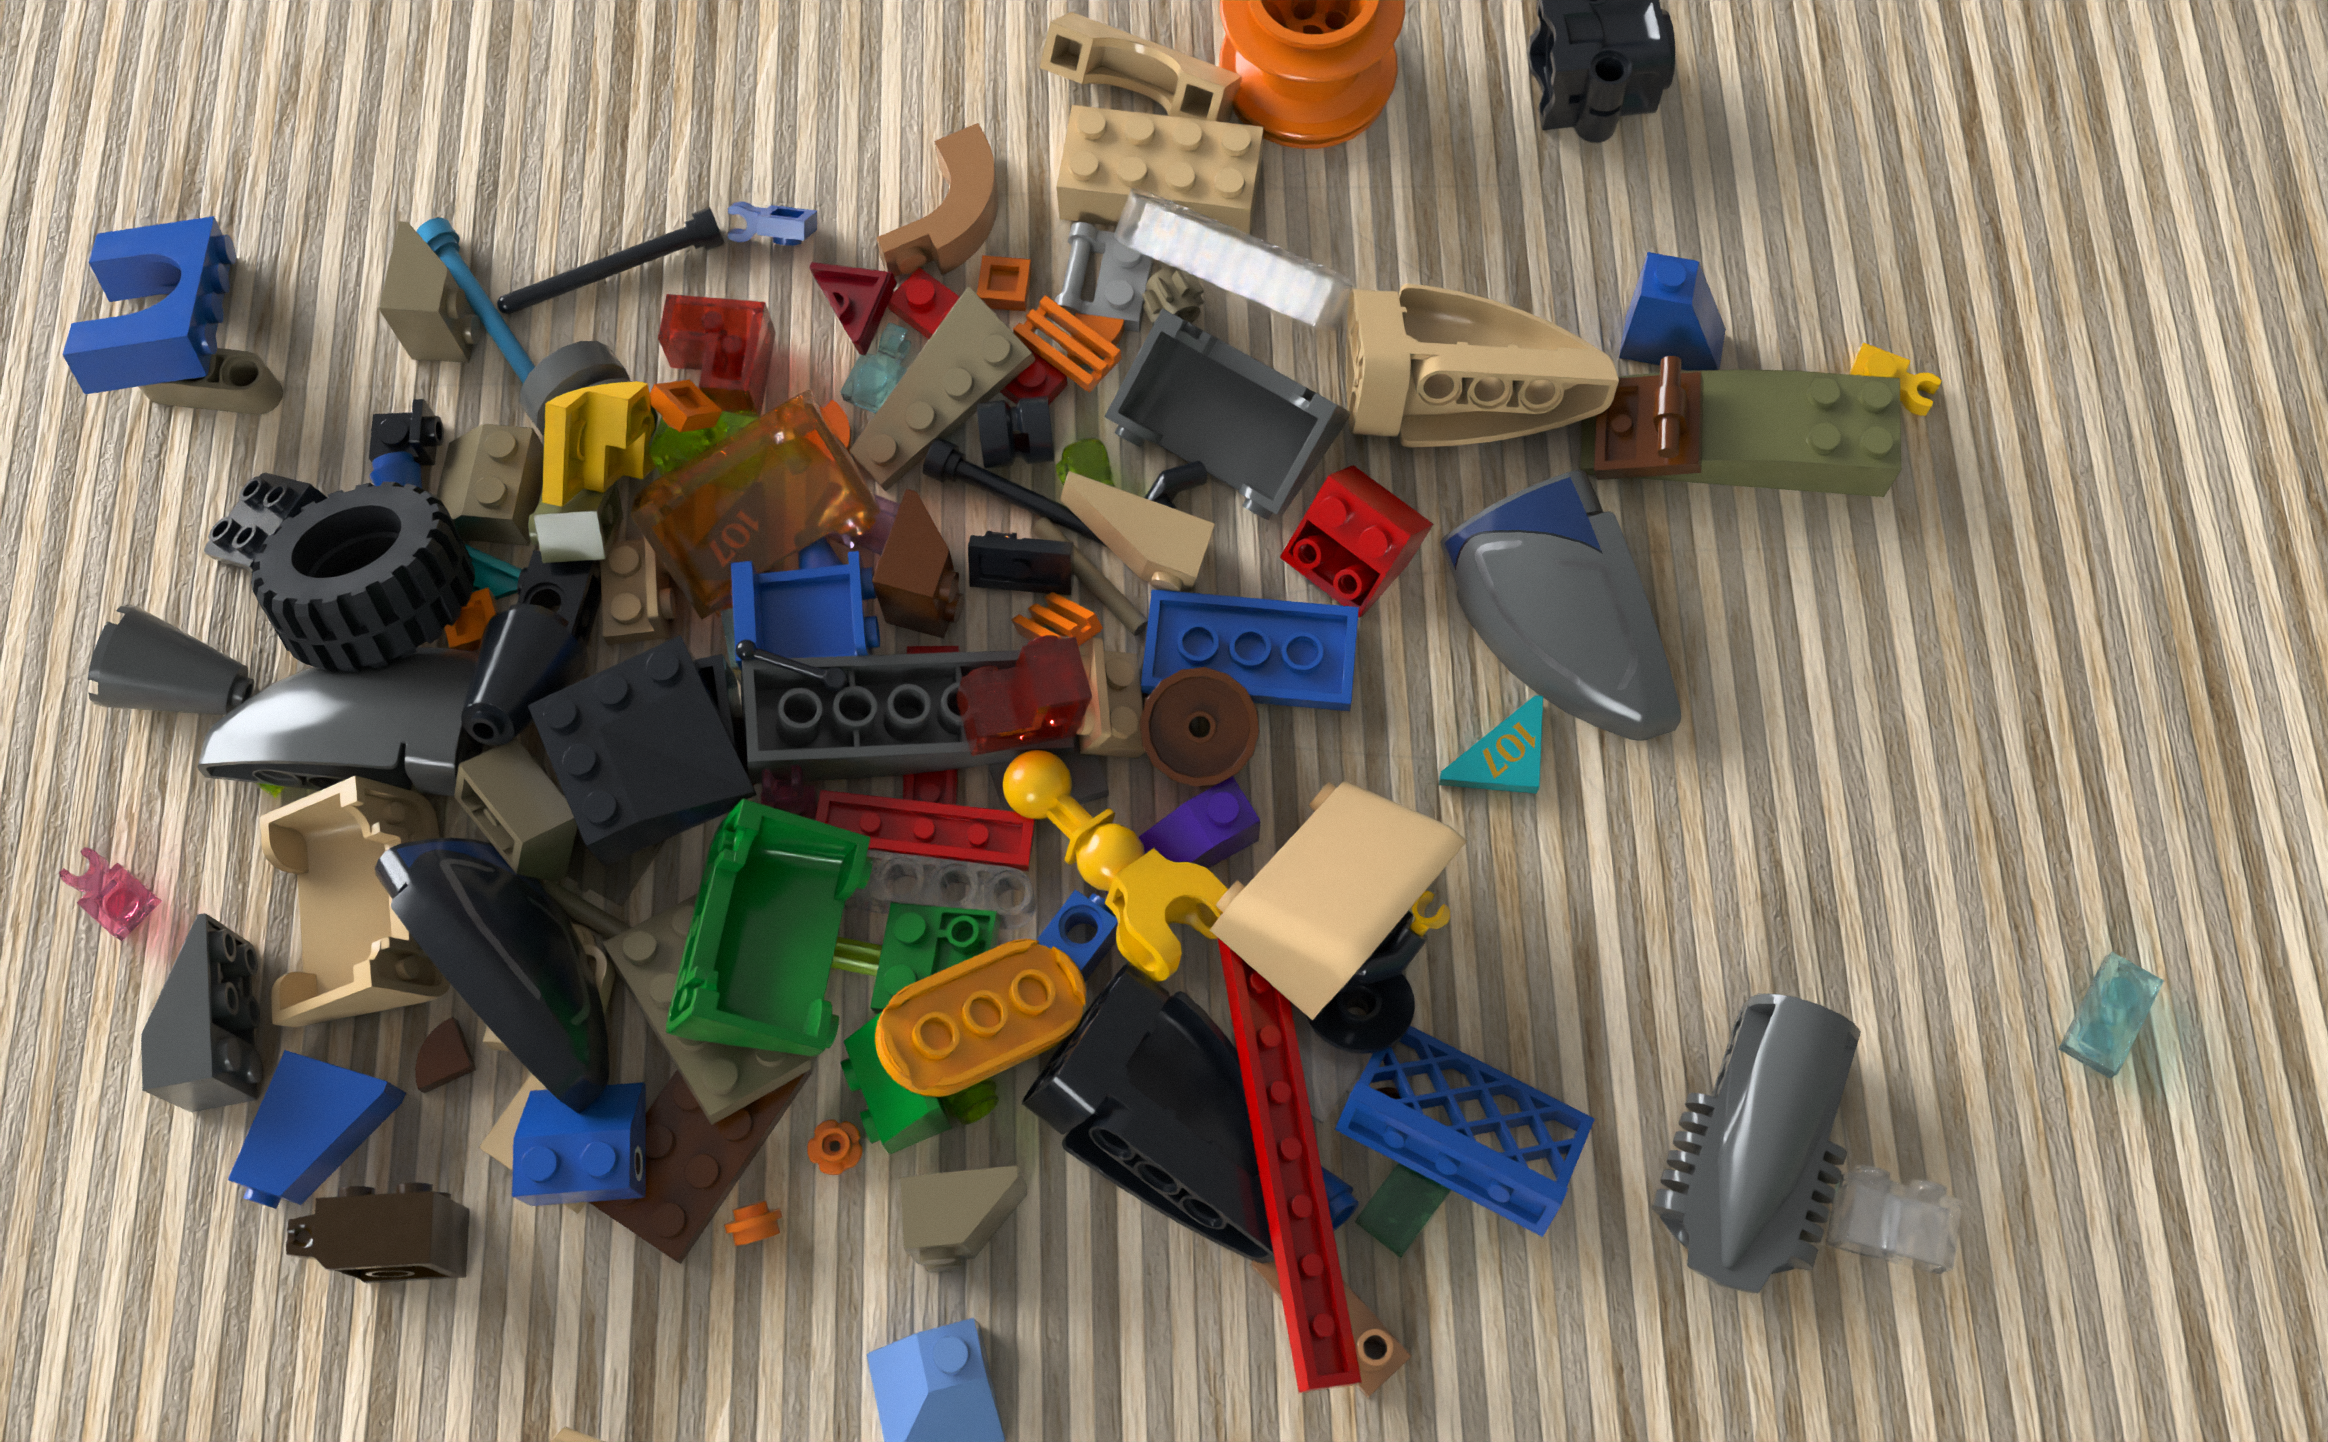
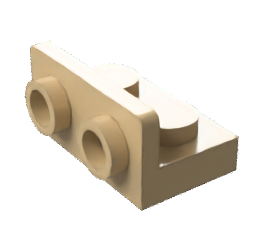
M655 525L644 526V539L613 542L606 559H600L603 638L608 645L669 638V619L676 618L675 595L672 588H667V572H673L674 555L671 543L669 541L663 542Z
M1092 637L1071 657L1068 668L1069 681L1075 688L1076 707L1073 712L1072 724L1074 732L1079 735L1080 754L1139 758L1146 751L1142 745L1140 729L1143 707L1138 656L1134 653L1105 651L1103 639Z

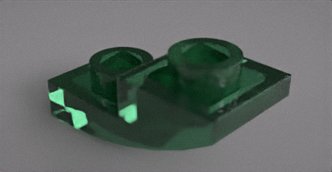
M1398 1163L1359 1214L1355 1223L1402 1258L1432 1220L1436 1211L1452 1190Z

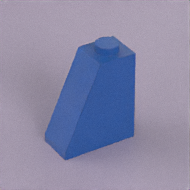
M1647 252L1626 314L1619 358L1660 366V360L1663 357L1676 356L1682 361L1681 370H1719L1726 328L1699 261Z
M284 1050L228 1180L247 1188L243 1197L246 1200L277 1209L281 1199L302 1205L402 1104L406 1092L388 1081Z

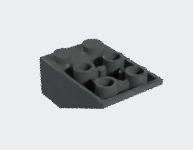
M206 913L197 914L141 1033L143 1091L189 1112L257 1100V1082H260L263 1076L262 1060L259 1052L255 1049L254 1029L258 1028L260 1024L259 1005L256 998L252 996V976L256 975L258 970L256 951L249 941Z

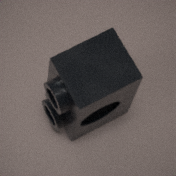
M533 550L529 566L522 569L518 578L517 591L519 598L517 604L539 605L547 609L552 606H560L556 613L569 622L566 629L576 640L581 636L587 646L601 600L600 570L594 560L543 563L541 552Z

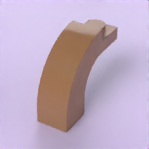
M979 123L934 141L939 169L949 186L948 193L941 205L924 218L876 237L882 264L887 272L893 273L894 277L903 273H914L919 267L922 268L925 264L935 261L941 275H944L972 257L990 234L997 216L999 194L993 154Z

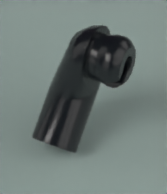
M1194 461L1162 471L1144 498L1177 510L1172 501L1179 492L1207 483L1205 466L1201 461Z

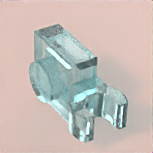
M889 322L882 333L876 356L870 353L859 356L840 391L844 401L875 414L907 371V368L900 366L912 345L911 341L905 339L908 333L907 329Z

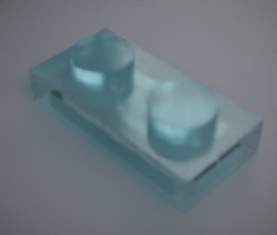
M2111 952L2104 957L2058 1049L2109 1079L2117 1075L2164 980Z

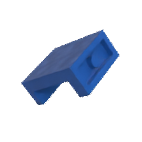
M859 551L848 552L849 564L761 574L757 573L752 561L731 563L735 648L740 641L747 639L753 641L759 649L786 658L872 655L871 648L880 647L877 616H869L868 600L877 598L872 583L875 574L873 567H864ZM735 652V660L741 671L742 660L736 655Z

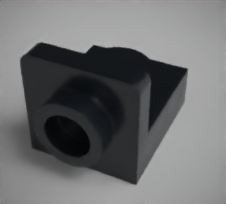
M413 399L412 412L373 414L369 460L372 462L377 457L388 453L408 452L413 455L414 461L421 466L435 465L437 446H441L444 440V428L441 418L435 416L425 399Z

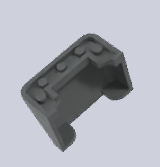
M1162 308L1104 417L1118 424L1114 432L1115 434L1136 446L1141 447L1146 439L1190 463L1201 461L1207 473L1239 490V493L1246 497L1242 505L1243 507L1269 520L1273 513L1283 516L1342 430L1351 412Z

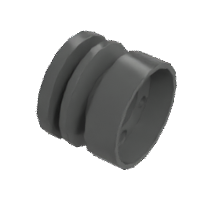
M579 341L561 347L545 357L528 374L521 387L519 402L534 425L544 436L545 403L564 393L585 387L632 381H630L624 366L607 345L598 341ZM650 405L651 413L654 416L655 429L651 435L652 437L657 428L658 414L655 408Z

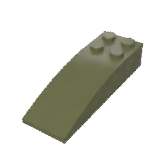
M1791 370L1681 371V373L1701 372L1704 381L1701 473L1634 478L1885 497L1902 470L1900 378ZM1660 373L1619 376L1618 378L1660 375ZM1596 416L1581 420L1579 470L1585 471L1587 475H1596L1594 472Z

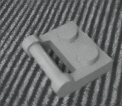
M1084 222L1074 223L1071 225L1068 242L1072 247L1062 292L1055 297L1054 302L1074 316L1076 313L1124 319V330L1139 332L1144 312L1143 305L1145 303L1142 294L1148 291L1146 283L1152 273L1156 253V238L1098 230L1095 226ZM1090 252L1103 254L1093 302L1083 301L1080 298Z

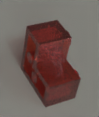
M666 294L658 340L670 367L702 370L699 388L722 410L720 416L760 419L776 335L766 302Z
M1046 635L1035 638L1028 642L1026 646H1022L1014 668L999 670L996 666H984L969 672L967 676L961 679L956 699L971 756L1075 737L1091 702L1092 694L1076 637L1059 640L1055 635Z

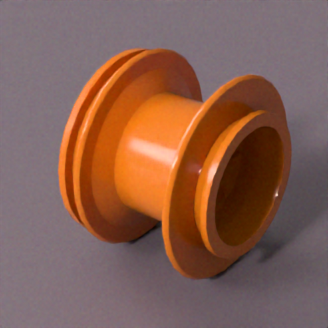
M1220 0V16L1226 36L1219 54V67L1243 76L1239 90L1232 102L1235 115L1244 125L1263 127L1264 139L1278 145L1297 149L1325 148L1355 138L1368 129L1380 116L1394 90L1398 74L1397 52L1394 43L1402 30L1406 13L1405 0Z

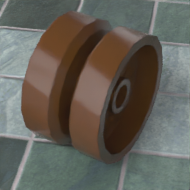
M1206 667L1183 669L1160 681L1146 699L1140 719L1142 745L1152 764L1171 780L1193 787L1219 784L1240 773L1254 755L1260 735L1258 710L1246 688L1227 673ZM1196 717L1206 718L1210 722V732L1203 738L1195 737L1190 731L1193 728L1190 724Z

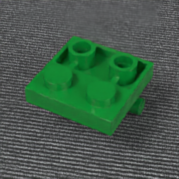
M891 903L870 1006L876 1015L882 1012L892 997L904 987L997 947L1001 917L998 912Z

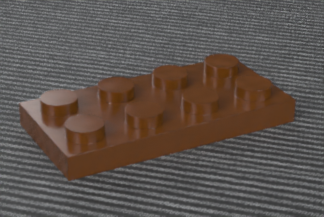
M676 1070L646 1113V1198L593 1201L589 1203L681 1264L812 1073L810 1070L711 1125L679 1071Z

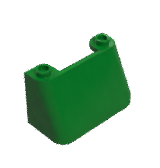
M742 799L719 824L708 850L667 1016L666 1033L690 1040L806 1056H817L824 1052L825 1048L829 1049L838 1031L839 1016L832 1014L831 1001L824 1000L845 900L854 893L856 888L864 889L871 875L873 859L867 856L871 837Z

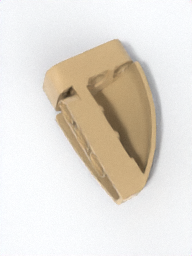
M1404 284L1401 286L1399 294L1394 291L1352 289L1350 292L1346 329L1347 410L1351 412L1348 417L1350 434L1397 437L1399 434L1401 444L1408 448L1493 442L1563 427L1596 416L1609 408L1614 400L1619 379L1613 360L1606 353L1582 338L1533 314L1491 299L1426 285Z

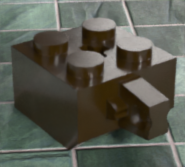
M428 1183L396 1185V1193L375 1194V1188L367 1186L338 1188V1197L316 1198L315 1214L289 1219L286 1255L295 1258L315 1259L326 1270L338 1271L358 1278L364 1283L466 1278L470 1209L451 1200L450 1193L433 1191V1185Z

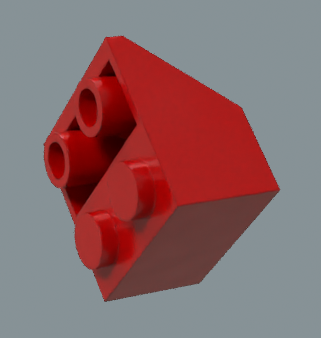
M1352 465L1328 475L1279 558L1343 606L1359 607L1358 617L1360 618L1409 565L1434 524L1356 466Z

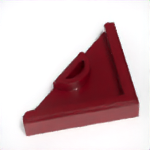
M811 262L809 269L854 347L859 355H866L897 285L893 273Z

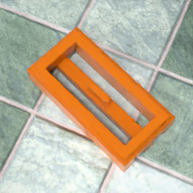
M1045 295L1039 301L1040 307L1036 311L1031 309L1026 315L1027 321L1024 324L1019 322L1013 328V332L1025 346L1090 393L1122 359L1121 350ZM1049 317L1051 320H1053V321H1054L1055 323H1057L1059 326H1061V327L1064 328L1066 331H1068L1070 334H1072L1074 337H1076L1077 339H1079L1081 342H1083L1085 345H1087V346H1088L1089 348H1091L1093 351H1095V352L1098 353L1100 356H1102V357L1104 358V360L1100 359L1098 356H1096V355H1095L1094 353H1092L1090 350H1088L1087 348H1085L1083 345H1081L1079 342H1077V341H1076L1075 339H1073L1071 336H1069V335L1066 334L1064 331H1062L1060 328H1058L1056 325H1054L1053 323H1051L1049 320H1047V318ZM1038 328L1060 344L1067 352L1075 355L1094 369V371L1089 374L1033 332Z
M1054 592L1044 597L1049 605L1046 608L1037 603L1028 608L1032 616L1028 619L1018 614L1011 619L1019 635L1059 657H1064L1103 629L1094 612ZM1046 624V625H1048V626L1054 628V630H1055V632H1056L1057 634H1055L1054 632H1052V631H1050V630H1048V629H1046V628H1044V627H1042V626ZM1066 635L1069 636V638H1067V639L1064 640V641H1063L1062 638H1061V636H1062V637H1064V636H1066Z

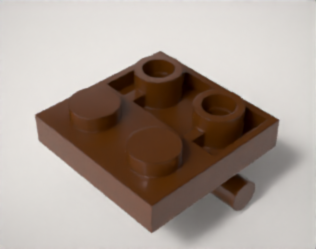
M1666 356L1660 360V375L1618 378L1619 382L1613 402L1604 412L1596 415L1594 472L1597 480L1701 473L1704 387L1701 372L1681 373V359L1676 356Z

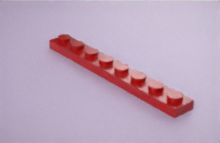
M1217 937L1298 1392L1304 1393L1353 1386L1362 1383L1290 1000Z

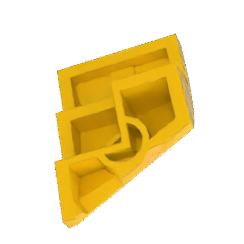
M634 381L595 385L564 393L545 403L542 503L563 507L582 489L604 493L621 476L625 475L643 479L660 464V451L649 447L650 438L655 429V422L650 409L651 399L648 383Z

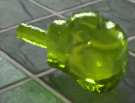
M1093 437L1080 439L1063 449L1062 460L1055 466L1056 473L1063 486L1068 472L1071 471L1115 487L1107 449L1100 439Z

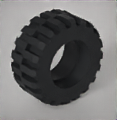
M383 482L381 486L366 483L356 485L355 489L343 492L341 489L328 494L329 498L317 504L313 501L302 507V512L296 517H288L279 524L278 532L266 538L262 544L261 553L256 555L252 570V590L286 650L290 651L292 656L302 663L331 672L337 667L344 672L360 671L361 667L368 665L378 668L388 665V660L398 656H402L404 659L416 653V648L425 642L431 644L442 636V629L446 625L452 626L461 615V607H467L471 598L475 581V568L472 564V559L443 502L426 490L408 483L405 486L397 482Z

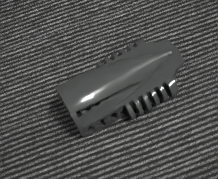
M1757 994L1750 997L1742 1006L1735 1021L1712 1095L1689 1093L1685 1106L1692 1112H1683L1679 1121V1125L1686 1131H1677L1673 1139V1145L1680 1150H1671L1667 1158V1164L1676 1170H1663L1660 1182L1671 1190L1657 1189L1652 1210L1660 1215V1219L1668 1230L1688 1249L1687 1266L1719 1286L1758 1294L1771 1274L1793 1270L1794 1268L1813 1270L1818 1249L1808 1242L1819 1243L1822 1240L1824 1229L1815 1223H1827L1830 1210L1821 1203H1833L1836 1191L1828 1184H1838L1842 1171L1834 1165H1843L1847 1155V1151L1829 1141V1137L1861 1033L1852 1021L1841 1014L1797 997L1780 994Z

